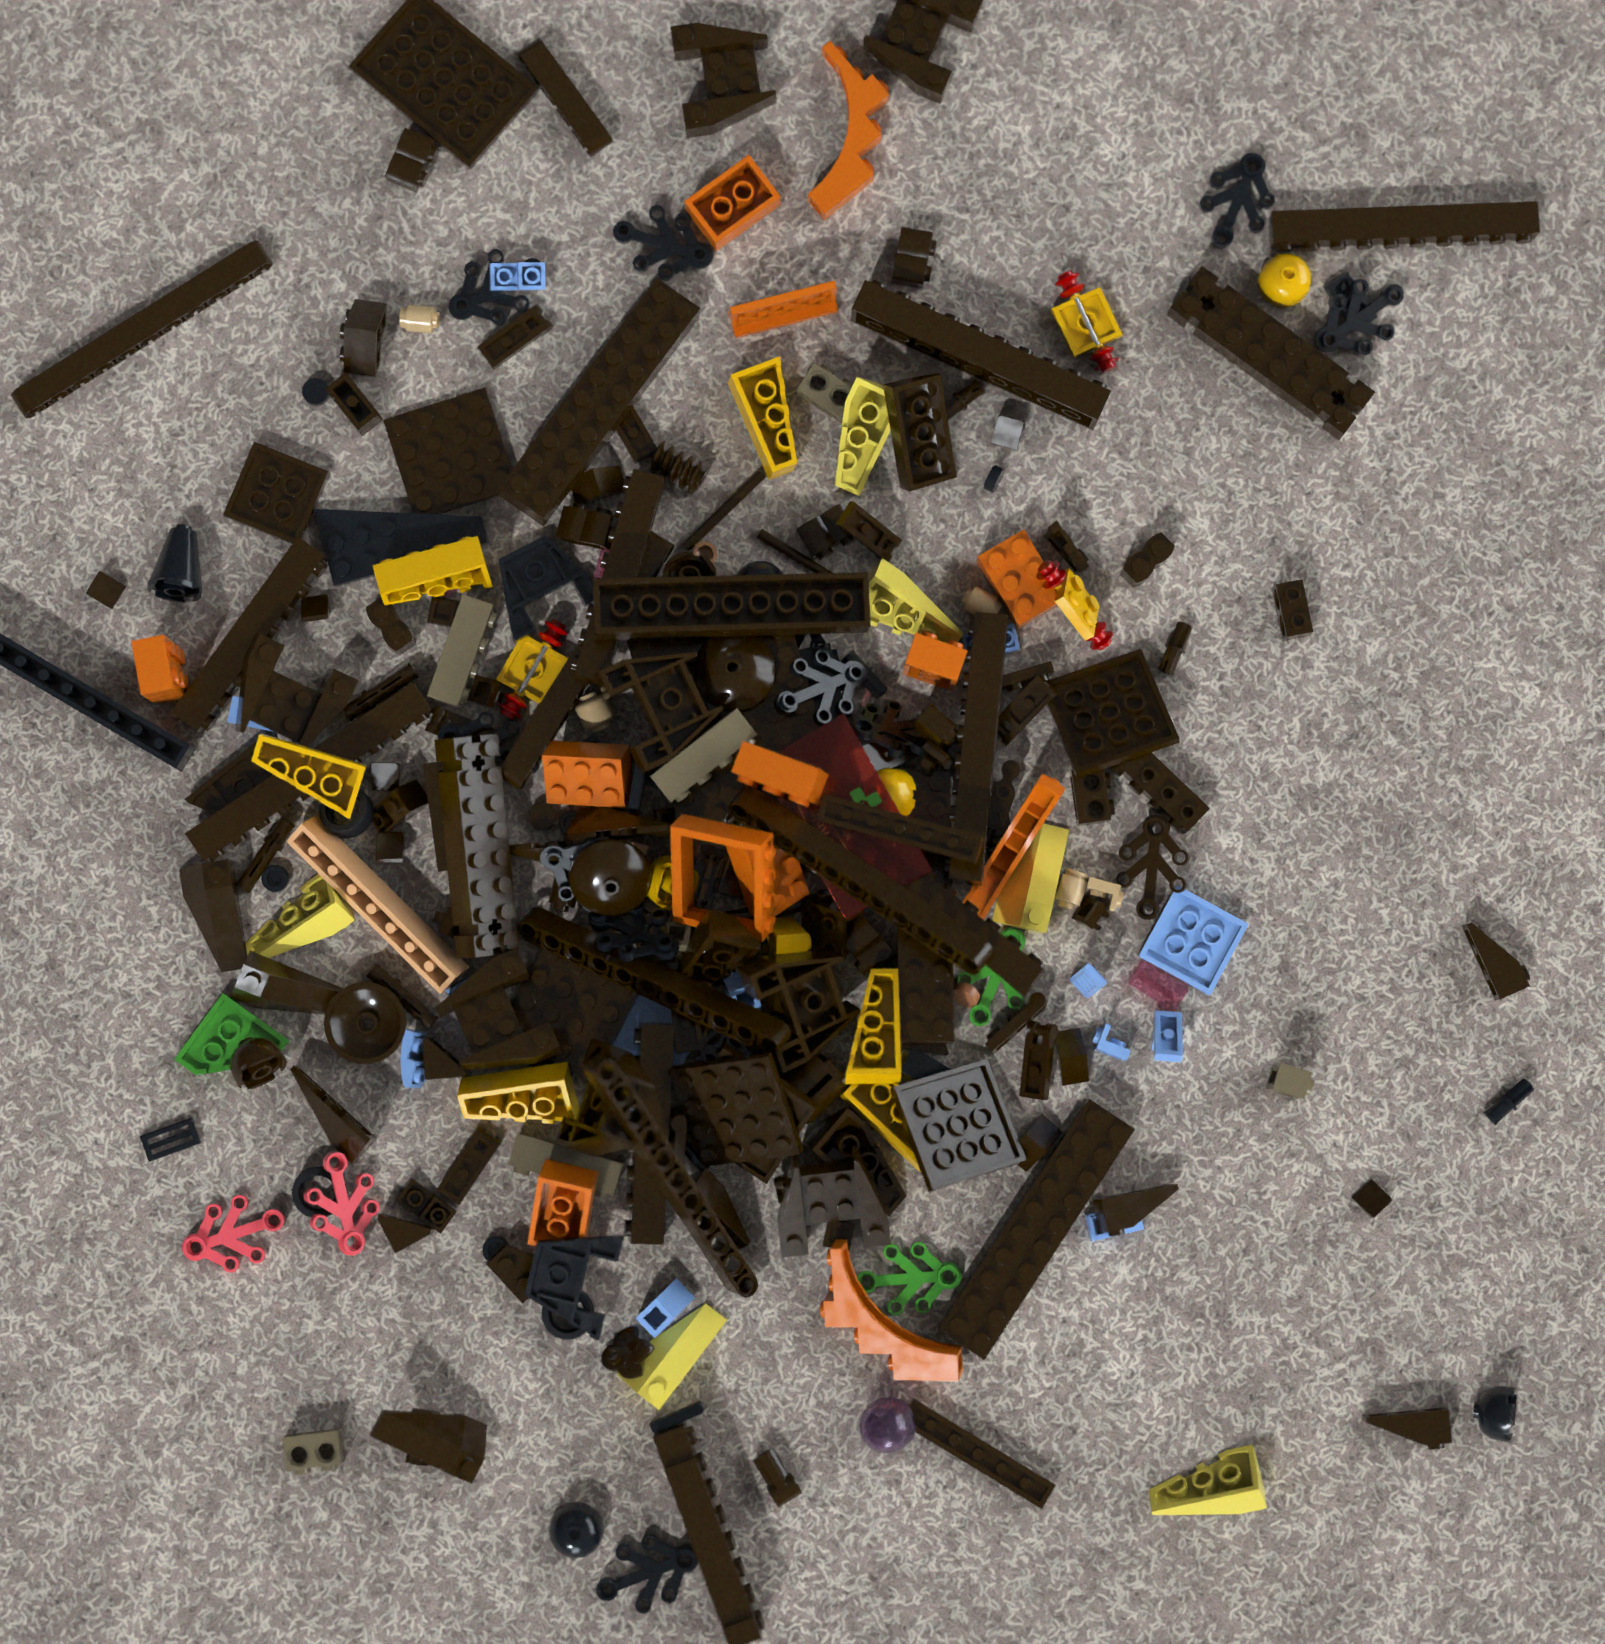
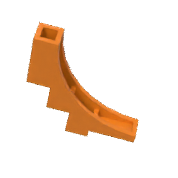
M1044 774L1040 776L984 865L983 885H972L962 901L965 903L968 900L980 910L977 915L983 920L1066 788L1060 785L1056 779L1047 777Z
M836 1239L827 1251V1264L831 1265L832 1275L829 1277L830 1291L820 1303V1315L825 1319V1327H854L855 1344H859V1354H889L888 1367L889 1370H893V1380L959 1381L963 1373L962 1345L940 1343L920 1337L902 1328L886 1316L868 1297L860 1284L850 1260L847 1239Z

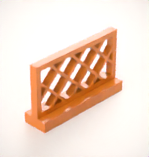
M835 280L730 307L728 314L735 339L838 313Z

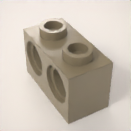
M814 363L797 388V396L842 423L844 404L836 403L833 397L837 393H843L847 396L853 382L845 378L842 381L834 376L835 372L824 364L818 366ZM814 379H822L826 385L824 388L817 390L810 383Z
M1281 1062L1273 1063L1265 1089L1294 1099H1305L1306 1095L1311 1094L1314 1086V1080L1311 1079L1312 1072Z
M341 1428L291 1434L282 1437L286 1471L294 1470V1475L310 1473V1468L320 1466L322 1471L338 1469V1464L344 1462ZM323 1443H329L334 1447L333 1457H325L322 1454L321 1446ZM296 1447H302L306 1450L307 1457L305 1461H299L294 1457V1449Z

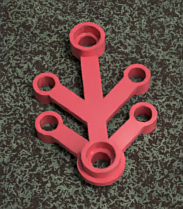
M331 1151L325 1155L323 1166L331 1174L337 1203L322 1195V1192L314 1187H310L304 1192V1199L307 1203L317 1204L341 1219L342 1229L330 1224L326 1216L315 1214L310 1219V1226L316 1231H323L337 1239L340 1251L346 1255L353 1256L363 1250L365 1245L363 1233L372 1217L379 1212L380 1206L373 1199L364 1200L361 1205L363 1213L354 1225L352 1215L366 1191L373 1186L374 1178L368 1173L358 1174L355 1179L356 1187L348 1199L342 1173L347 1167V1158L340 1152ZM335 1157L337 1164L331 1167L329 1162L331 1158ZM367 1176L368 1183L367 1185L362 1186L361 1180L363 1177ZM316 1191L317 1198L311 1201L309 1196L311 1192ZM369 1203L374 1204V1210L371 1212L367 1211ZM318 1218L323 1220V1224L320 1227L315 1225ZM353 1236L354 1243L353 1245L348 1246L347 1240L349 1237Z
M236 1195L231 1200V1208L218 1234L208 1237L214 1221L223 1214L220 1205L210 1204L205 1209V1217L197 1233L190 1234L184 1239L182 1244L183 1254L192 1261L206 1258L222 1266L226 1272H235L240 1266L239 1259L235 1256L226 1257L212 1249V1247L222 1244L248 1257L252 1263H261L266 1257L265 1250L261 1247H252L238 1240V1238L264 1229L278 1231L285 1224V1216L280 1210L271 1209L264 1213L262 1219L234 1228L242 1210H245L249 1204L246 1196ZM237 1198L244 1200L245 1204L242 1208L236 1207L235 1201ZM211 1207L218 1209L219 1213L216 1217L210 1216L209 1210ZM272 1215H277L279 1217V1223L277 1225H272L270 1223V1217ZM194 1242H199L201 1244V1250L199 1252H194L192 1250V1244ZM254 1250H259L262 1253L260 1260L253 1259L252 1253ZM228 1259L235 1261L234 1269L227 1268L226 1262Z

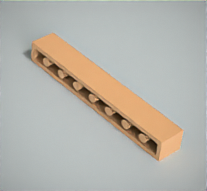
M317 815L301 823L286 841L439 994L452 987L469 969V966L461 958H456V953L337 835L323 825Z

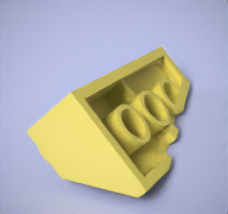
M857 376L844 403L835 486L860 496L891 430L883 385Z
M882 558L868 573L870 622L872 626L877 627L878 622L893 627L892 633L901 635L902 631L913 635L927 631L937 635V640L945 643L948 640L958 642L963 637L964 633L898 568Z
M1043 823L997 897L992 917L994 922L1040 934L1047 933L1069 829Z
M317 874L300 888L303 894L293 904L287 901L282 906L284 910L276 921L268 920L245 943L247 956L252 951L270 958L332 936L355 921L352 906L323 877Z
M706 1303L649 1341L655 1348L646 1359L639 1363L643 1371L641 1377L626 1379L619 1372L617 1375L637 1394L660 1410L727 1319Z
M1253 1444L1225 1450L1218 1454L1220 1460L1208 1466H1205L1203 1462L1196 1465L1197 1471L1185 1478L1181 1475H1176L1149 1489L1152 1515L1243 1514L1266 1509L1264 1485Z

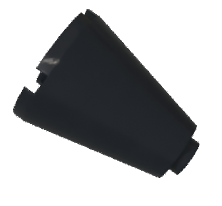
M179 524L170 529L148 582V591L151 592L153 589L155 596L174 602H185L183 597H193L192 602L201 598L202 581L197 533L188 525Z

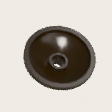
M757 636L711 637L702 645L697 653L698 656L695 658L694 680L699 692L711 705L715 707L722 706L725 711H732L735 708L743 711L756 706L768 695L775 679L774 658L768 646ZM731 663H735L738 666L735 672L728 671V666Z
M619 839L598 840L584 847L574 858L569 873L570 888L577 901L586 909L601 915H619L636 908L646 898L652 881L651 867L643 852L633 844ZM608 883H614L616 886L613 888H608L606 885Z
M371 982L351 984L340 990L328 1004L324 1017V1031L332 1049L345 1060L357 1064H373L388 1058L402 1043L406 1029V1014L398 997L388 988ZM366 1017L372 1019L373 1024L370 1028H366L363 1025Z

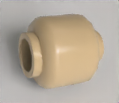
M595 690L580 696L581 702L576 705L575 710L584 729H591L594 733L612 725L611 720L615 717V712L609 699L606 700L603 694L596 695Z

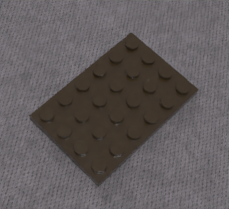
M406 0L348 66L354 74L427 135L435 139L439 145L469 170L539 92V88L434 0Z

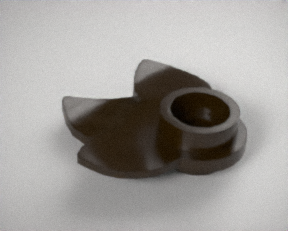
M628 1327L620 1331L615 1336L613 1345L608 1346L603 1351L601 1362L607 1370L618 1371L623 1378H638L643 1375L642 1367L639 1363L646 1359L655 1347L649 1341L638 1338L639 1330L637 1327ZM614 1354H618L616 1359L610 1360Z

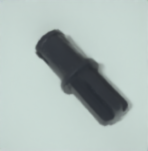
M854 650L841 660L844 664L848 661H857L864 666L867 677L863 685L876 699L886 693L888 688L872 671L873 667H868ZM852 670L854 676L857 677L856 672Z
M1522 1079L1506 1094L1501 1093V1098L1483 1113L1494 1125H1497L1510 1111L1517 1110L1516 1106L1534 1091L1533 1086L1528 1080Z

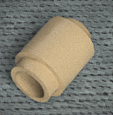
M408 305V307H402L399 317L400 328H404L408 332L434 333L435 328L440 326V313L436 312L434 306Z
M975 586L973 590L968 588L961 601L965 604L963 610L975 615V612L998 614L1003 604L998 601V597L978 586Z
M1069 868L1066 869L1065 874L1061 876L1054 898L1059 901V907L1073 910L1074 906L1080 907L1087 886V874Z

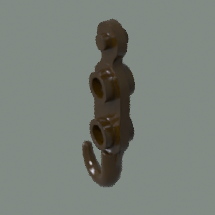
M1008 760L1003 763L1001 767L1003 778L992 787L986 849L992 843L994 836L1005 825L1015 797L1012 781L1019 775L1020 766L1014 760Z

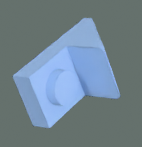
M1155 1010L1151 1050L1154 1051L1155 1061L1182 1062V1012Z

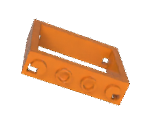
M682 814L670 826L673 922L697 927L708 911L694 907L693 838L754 851V920L735 917L757 941L763 942L773 932L774 923L776 922V918L773 917V907L776 902V894L773 893V883L776 878V870L773 869V858L776 853V849L773 848V833Z

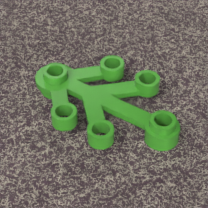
M1009 927L1001 932L1005 938L1009 935L1014 936L1022 944L1020 950H1022L1025 945V937L1019 929ZM984 966L977 975L962 972L957 977V983H961V976L968 975L970 977L969 984L972 985L973 982L990 976L979 1004L972 1007L969 1011V1020L975 1026H984L990 1021L991 1012L989 1007L1000 981L1008 997V1007L1017 1010L1023 1005V997L987 966ZM1013 996H1017L1020 999V1004L1017 1007L1010 1004V999ZM978 1010L983 1011L985 1014L982 1021H978L974 1017L975 1012Z
M922 1242L913 1243L910 1252L913 1257L921 1258L934 1271L922 1272L900 1253L899 1248L895 1244L884 1247L883 1255L886 1259L893 1260L907 1273L874 1275L870 1271H862L857 1275L860 1284L863 1277L868 1276L871 1278L870 1286H862L866 1293L874 1291L878 1286L908 1284L896 1299L888 1302L887 1309L894 1316L900 1315L903 1312L904 1305L923 1283L935 1282L924 1297H919L915 1301V1309L922 1314L927 1313L931 1309L932 1302L944 1289L957 1287L962 1279L961 1270L955 1263H941L927 1251L926 1246ZM916 1245L923 1246V1254L915 1255L914 1247ZM889 1247L896 1249L897 1253L894 1257L887 1256L886 1250ZM946 1270H950L953 1273V1278L950 1281L943 1279V1273ZM920 1300H926L928 1302V1307L926 1310H920L918 1308V1302ZM893 1302H898L901 1305V1309L898 1312H892L890 1305Z

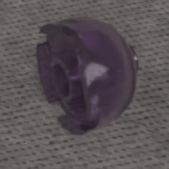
M896 1397L880 1398L871 1402L862 1412L859 1421L860 1434L863 1441L872 1450L879 1453L890 1454L907 1447L913 1440L916 1431V1424L913 1425L911 1417L913 1415L912 1410L904 1401Z

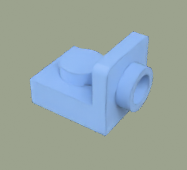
M1105 1023L1102 1028L1097 1027L1092 1042L1096 1043L1094 1050L1119 1060L1127 1061L1131 1050L1125 1048L1126 1043L1111 1038L1110 1042L1106 1041L1111 1025Z

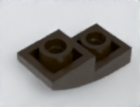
M410 1177L395 1198L396 1202L418 1216L420 1220L440 1234L457 1212L412 1177Z

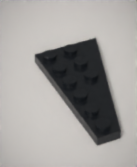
M314 509L325 554L329 558L327 562L333 586L335 587L374 577L375 573L372 565L379 564L382 560L397 559L414 551L422 552L438 544L446 545L457 542L463 537L478 536L481 546L490 544L484 520L481 516Z

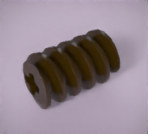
M663 440L652 457L651 473L655 474L660 470V476L665 478L670 474L669 483L674 484L679 480V489H684L688 485V494L692 495L703 484L709 473L710 466L704 472L701 471L703 462L700 461L693 466L692 456L684 461L683 451H680L676 456L673 455L675 446L672 445L669 449L664 450L665 441Z

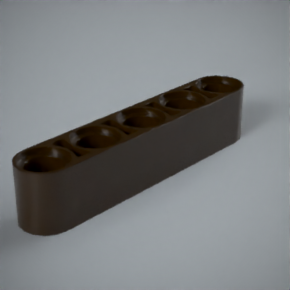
M540 38L535 39L517 52V56L522 64L525 63L527 65L525 68L538 85L541 84L543 93L553 106L556 105V111L567 126L572 127V133L582 147L587 148V153L590 157L613 143L606 128Z

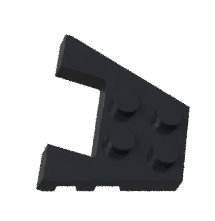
M547 536L498 560L511 636L514 643L536 632V628L524 608L532 602L572 583L585 607L589 603H593V580L590 579V576L584 570L582 571L571 561V558Z
M613 1235L538 1240L525 1296L552 1313L559 1314L568 1320L569 1324L576 1328H581L590 1334L591 1338L599 1341L606 1314L578 1307L589 1258L591 1255L618 1262L625 1236Z

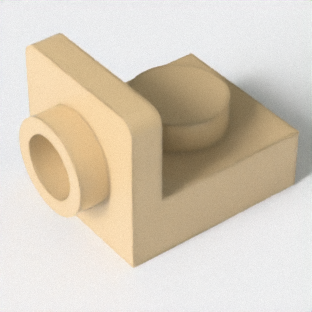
M1092 877L1087 878L1086 889L1091 890L1090 895L1103 899L1106 898V894L1111 895L1107 911L1114 912L1115 907H1121L1124 892H1120L1121 885Z

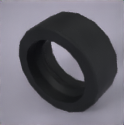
M359 789L357 799L360 802V810L357 817L349 824L338 825L333 819L334 809L323 803L320 804L319 815L327 829L338 837L348 839L359 836L370 826L374 817V804L370 797Z
M324 1166L310 1167L301 1172L295 1179L292 1187V1200L296 1208L305 1216L312 1217L315 1214H322L328 1217L332 1213L323 1208L311 1207L306 1203L303 1197V1188L305 1183L314 1176H323L332 1182L331 1174L325 1170Z
M582 1291L579 1302L584 1309L594 1311V1305L590 1297ZM544 1307L542 1308V1322L547 1331L554 1337L571 1340L585 1334V1331L579 1327L568 1330L560 1328L555 1324L552 1312Z

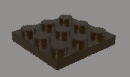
M254 442L223 516L293 544L297 537L303 538L330 473L327 470Z

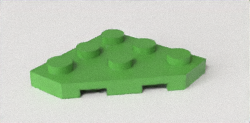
M222 993L174 1060L195 1075L230 1070V1058L238 1047L239 1042L249 1037L267 1038L275 1042L281 1051L285 1049L290 1040L227 994Z

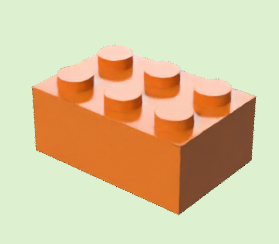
M747 155L686 199L684 205L686 212L717 252L781 206V196L751 156Z
M1024 529L977 557L976 563L999 601L1003 603V608L1012 623L1015 624L1017 630L1058 606L1055 602L1057 589H1045L1043 587L1045 579L1038 580L1036 578L1038 567L1044 562Z
M922 631L921 634L915 633L902 674L953 691L968 650L962 649L963 644L953 640H948L947 643L937 640V635L927 631Z
M165 635L131 641L140 694L156 705L180 700L191 685L188 675L183 673L182 665H186L184 650L179 649V646Z
M551 740L542 754L547 804L626 808L633 780L630 745Z
M745 741L741 744L731 771L738 775L737 781L758 789L759 784L763 785L762 790L781 798H783L784 793L788 794L789 800L808 807L810 803L818 805L829 775L819 768Z
M726 845L749 914L754 916V851ZM773 845V848L776 849L773 858V869L776 870V878L773 883V893L776 894V902L773 907V917H775L810 893L799 861Z
M545 1159L538 1176L527 1244L536 1246L538 1240L588 1237L599 1171Z

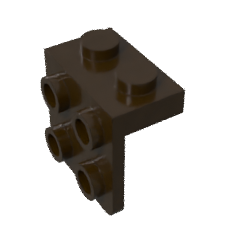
M828 889L818 890L815 894L802 899V928L811 937V949L808 951L831 949L843 956V961H845L846 922L864 915V904L854 901L851 897L834 894Z

